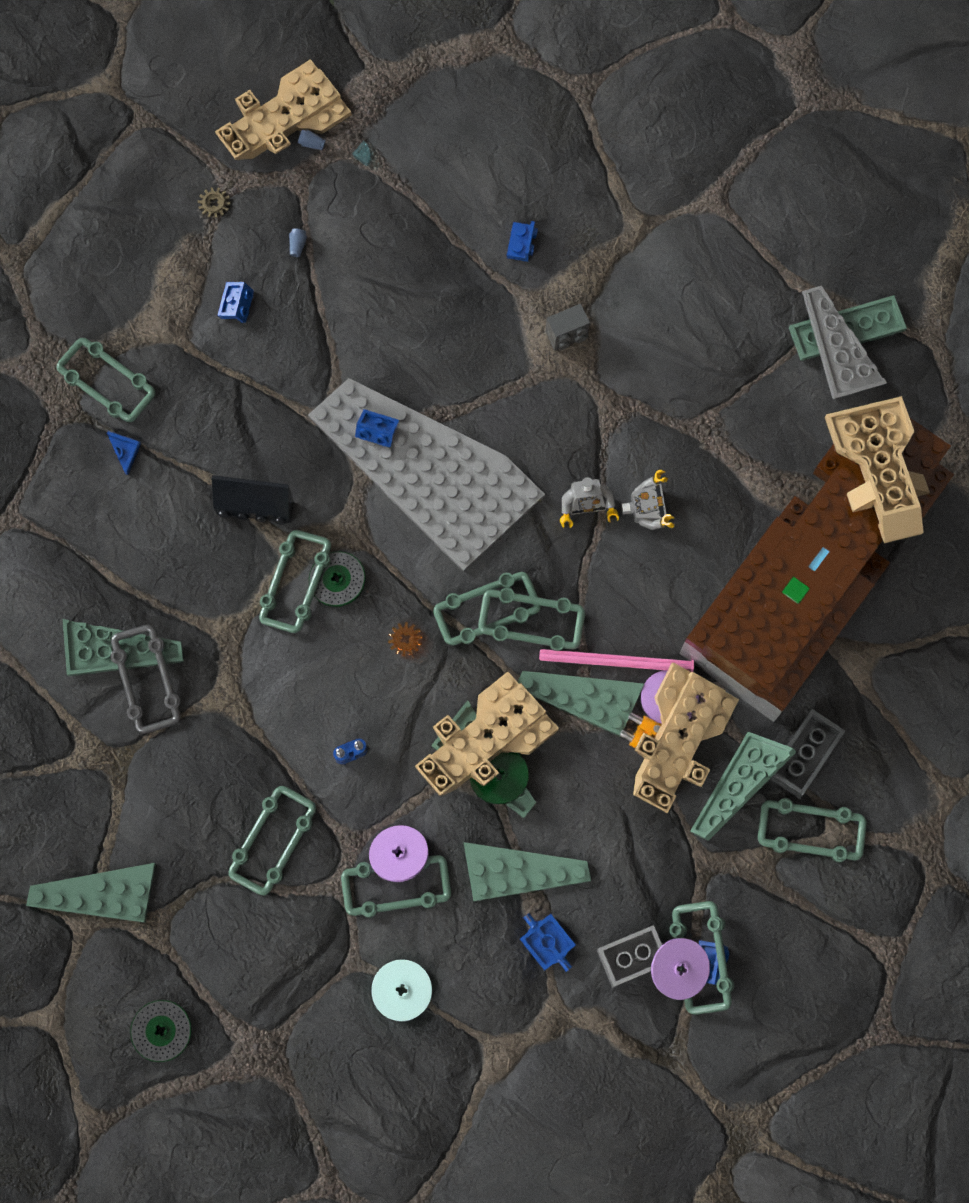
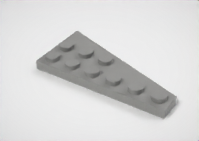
M818 286L802 291L832 398H839L887 384L886 380L877 371L878 369L867 356V352L857 337L844 322L845 320L834 307V303L823 287Z

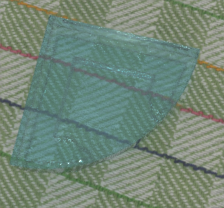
M363 140L353 152V157L368 166L371 153L368 144Z

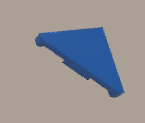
M108 431L107 435L125 474L128 475L141 443Z

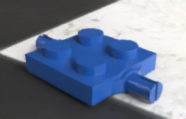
M530 913L523 917L530 926V929L520 938V941L543 970H547L551 965L558 962L565 972L573 967L565 957L576 945L555 918L549 914L545 919L536 922Z

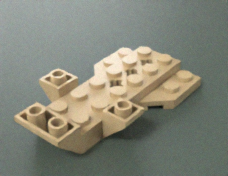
M310 59L283 76L280 81L278 95L264 105H260V102L251 90L237 97L235 101L244 117L234 124L227 123L216 130L215 133L235 160L253 159L267 149L275 154L291 145L286 137L297 130L308 129L315 131V133L323 134L352 114L341 99V95L322 70L318 69Z
M902 396L826 414L825 420L836 452L858 463L865 480L864 484L847 493L852 512L872 508L874 505L879 520L878 527L884 543L923 534L921 506L917 496L929 494V489L924 475L908 471L902 456L905 447L914 433Z
M671 663L654 697L656 705L659 707L662 725L655 738L643 733L634 750L644 760L635 777L633 795L668 813L676 798L674 794L682 779L702 787L710 769L692 760L702 740L723 733L739 699L698 674L690 672L676 663ZM697 695H700V702H698V699L696 698ZM688 712L692 713V719H689V716H687ZM679 730H683V736H680Z
M506 672L478 695L476 719L462 731L449 715L433 726L434 731L444 745L432 755L429 754L415 765V768L439 796L456 790L471 777L485 786L499 774L490 761L501 752H516L529 755L555 734L559 728L548 717L545 709L521 683L519 684L509 672ZM515 709H522V714H515ZM500 721H507V726H500ZM485 733H492V738L489 739L488 737L486 739Z

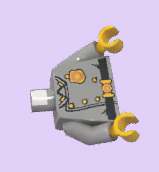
M658 470L655 476L645 480L636 487L631 494V502L621 503L622 514L633 513L635 523H639L650 530L664 528L665 526L673 528L675 524L668 522L675 517L666 514L662 485L659 484V481H668L667 477L661 479V475L666 471Z
M586 477L582 481L572 483L571 489L562 496L563 516L560 518L562 527L564 528L566 521L569 522L570 528L573 526L569 514L604 511L606 508H608V521L611 522L610 516L615 515L618 521L619 516L618 511L614 509L615 502L612 491L605 485H601L599 479L592 480Z

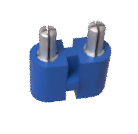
M355 739L336 747L333 755L337 763L346 764L365 756L368 749L364 740Z

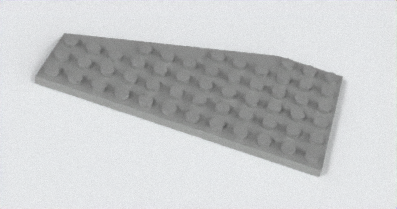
M350 378L308 414V417L463 572L545 497V493L506 455ZM363 409L399 420V425L393 436L390 448L355 437L356 424Z

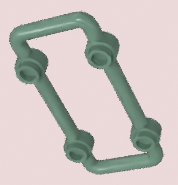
M86 338L76 340L56 366L57 371L64 376L68 385H77L104 405L111 417H120L126 422L134 421L155 396V389L147 383V379L143 374H134L104 352L101 343L91 342ZM82 345L88 348L93 358H102L128 377L135 389H144L148 392L130 415L124 412L119 402L109 401L82 381L76 370H67L64 367Z
M300 530L290 532L287 541L283 542L279 547L281 557L268 593L260 599L262 609L259 619L262 624L290 633H297L302 629L304 621L311 618L312 612L309 607L323 569L327 568L331 563L329 557L331 542L329 539ZM297 537L324 546L322 552L317 553L314 558L317 566L303 604L299 605L295 610L297 621L293 626L267 618V615L276 606L274 596L287 560L295 554L296 550L293 544Z
M518 572L513 575L503 573L499 580L461 595L456 593L449 594L446 597V601L438 603L433 609L444 641L452 646L459 643L468 645L473 643L475 637L482 635V633L479 631V628L474 630L464 628L459 636L451 638L441 610L446 608L456 610L460 607L461 602L482 595L487 590H495L500 587L511 588L514 582L521 579L529 596L538 597L529 575L525 572ZM533 604V607L528 609L518 607L513 615L487 624L486 627L495 628L499 625L505 626L513 622L525 623L529 616L540 611L541 606Z
M503 588L501 591L487 590L483 595L478 628L482 634L493 636L496 641H504L507 638L547 645L555 651H560L563 648L574 650L581 643L585 610L581 605L573 604L567 598H560L556 601L514 593L510 588ZM491 597L499 598L504 604L517 601L556 608L561 614H565L568 611L577 612L573 642L565 641L559 635L546 638L511 632L502 625L495 628L486 627Z
M285 786L277 787L271 797L263 800V811L241 849L233 852V863L228 871L229 877L233 881L259 895H267L274 884L282 881L283 868L303 833L308 832L313 825L311 819L316 812L315 803ZM281 794H284L308 807V810L304 816H300L297 819V830L276 867L268 870L266 874L268 881L264 887H261L236 872L240 865L248 862L249 855L247 852L269 814L277 811L279 806L277 800Z
M783 798L780 801L767 800L761 806L758 841L762 846L771 847L777 853H784L786 850L816 854L831 857L838 863L846 859L859 860L864 853L867 822L863 815L852 813L847 807L832 810L793 804L788 798ZM769 808L777 809L779 813L784 815L794 811L832 817L842 824L850 820L858 821L856 852H848L843 846L828 849L790 843L784 837H778L775 840L766 839Z
M441 855L428 856L426 865L423 868L426 869L430 864L439 863L443 894L434 895L431 892H426L421 898L377 905L368 901L362 907L353 908L349 876L358 875L360 878L365 879L371 873H375V871L367 862H361L355 868L344 870L341 875V883L346 912L351 916L364 915L367 918H372L377 912L416 906L431 909L436 903L448 901L451 897V887L446 859Z
M712 901L679 905L672 912L673 924L670 926V934L675 939L683 938L687 934V927L681 922L680 913L710 909L711 913L707 926L714 933L720 973L717 989L723 994L724 1002L693 1006V997L684 999L686 1010L693 1015L725 1011L732 1004L731 992L734 990V982L728 977L722 939L725 921L719 917L718 907ZM682 965L680 967V971H684V967H682Z

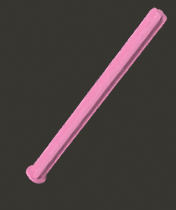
M541 649L539 655L541 661L668 671L671 663H676L690 672L694 670V660L686 661Z

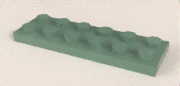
M894 295L838 311L844 318L848 328L852 330L861 344L900 333L907 329ZM807 320L790 325L789 331L800 360L803 361L820 356L811 321Z

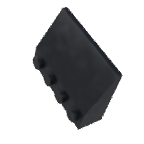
M212 475L213 508L218 516L224 518L237 516L241 520L253 518L258 522H267L269 520L280 525L291 523L294 500L288 484Z

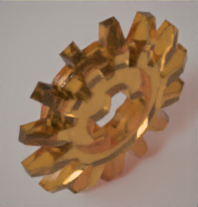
M405 622V627L402 628L401 623H399V629L397 630L393 627L392 630L395 633H389L388 636L393 637V639L388 640V643L394 644L390 647L391 650L397 648L395 654L398 655L400 651H403L402 656H405L406 652L409 651L411 656L413 655L411 650L414 649L417 652L419 649L416 645H422L418 641V639L422 638V635H417L420 629L414 631V624L408 628V622ZM401 635L410 636L408 644L400 642L402 639Z

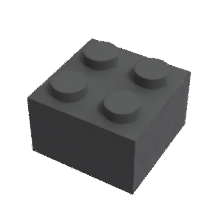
M581 304L547 317L545 332L554 351L558 349L564 350L572 343L585 341L588 337L590 322Z

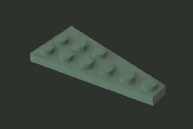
M464 842L473 902L591 882L587 861Z

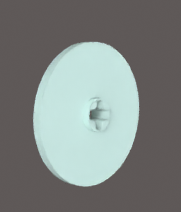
M395 960L387 963L377 972L372 983L371 992L376 1008L384 1016L395 1021H408L418 1017L427 1008L432 995V985L428 974L420 965L409 960ZM401 985H405L404 987L405 989H407V993H403L402 996H399V992L396 991V988H400Z

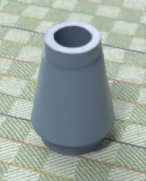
M302 129L298 139L301 147L323 150L326 140L308 129L307 131Z
M292 229L291 233H289L290 256H301L307 239L306 231Z

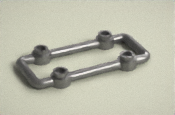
M147 624L114 634L111 639L113 648L111 660L118 665L129 704L127 716L134 721L136 730L139 733L146 734L176 725L181 718L178 708L181 704V699L177 694H174L162 652L165 648V643L162 639L158 638L155 627ZM149 632L151 640L149 641L148 648L151 652L155 653L167 694L164 703L166 707L171 709L173 718L143 726L141 718L144 712L142 707L136 703L125 665L127 653L120 648L119 640Z

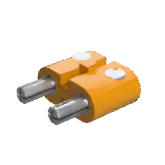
M630 713L628 718L639 724L634 735L622 730L620 736L629 740V745L636 748L643 733L655 738L662 724L645 715L641 718Z

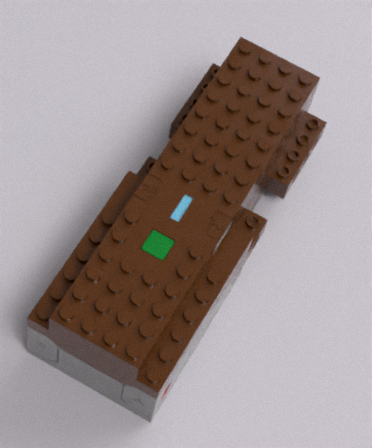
M910 418L914 433L905 447L902 456L907 470L923 474L927 483L929 494L917 496L923 518L954 476V473L939 464L951 445ZM834 444L813 472L815 476L825 482L824 486L809 505L796 496L793 497L688 635L679 653L688 661L694 660L695 666L773 722L791 701L890 564L889 561L874 552L883 540L878 527L879 520L874 505L872 508L852 512L847 497L848 492L865 483L860 465L838 454Z

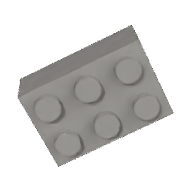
M654 925L597 949L612 988L651 972L654 955L662 946Z

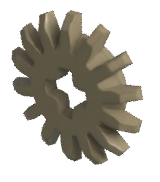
M212 187L209 193L207 190H204L205 196L200 194L203 200H198V203L202 204L198 208L199 210L205 209L202 212L203 215L209 212L208 217L210 218L212 213H214L215 218H217L218 212L223 216L222 210H229V208L225 207L230 205V202H226L230 197H224L226 191L220 193V188L214 191ZM211 200H213V201L218 200V201H217L218 206L216 207V206L214 205V206L211 207V206H210V205H211V202H210V201H211Z

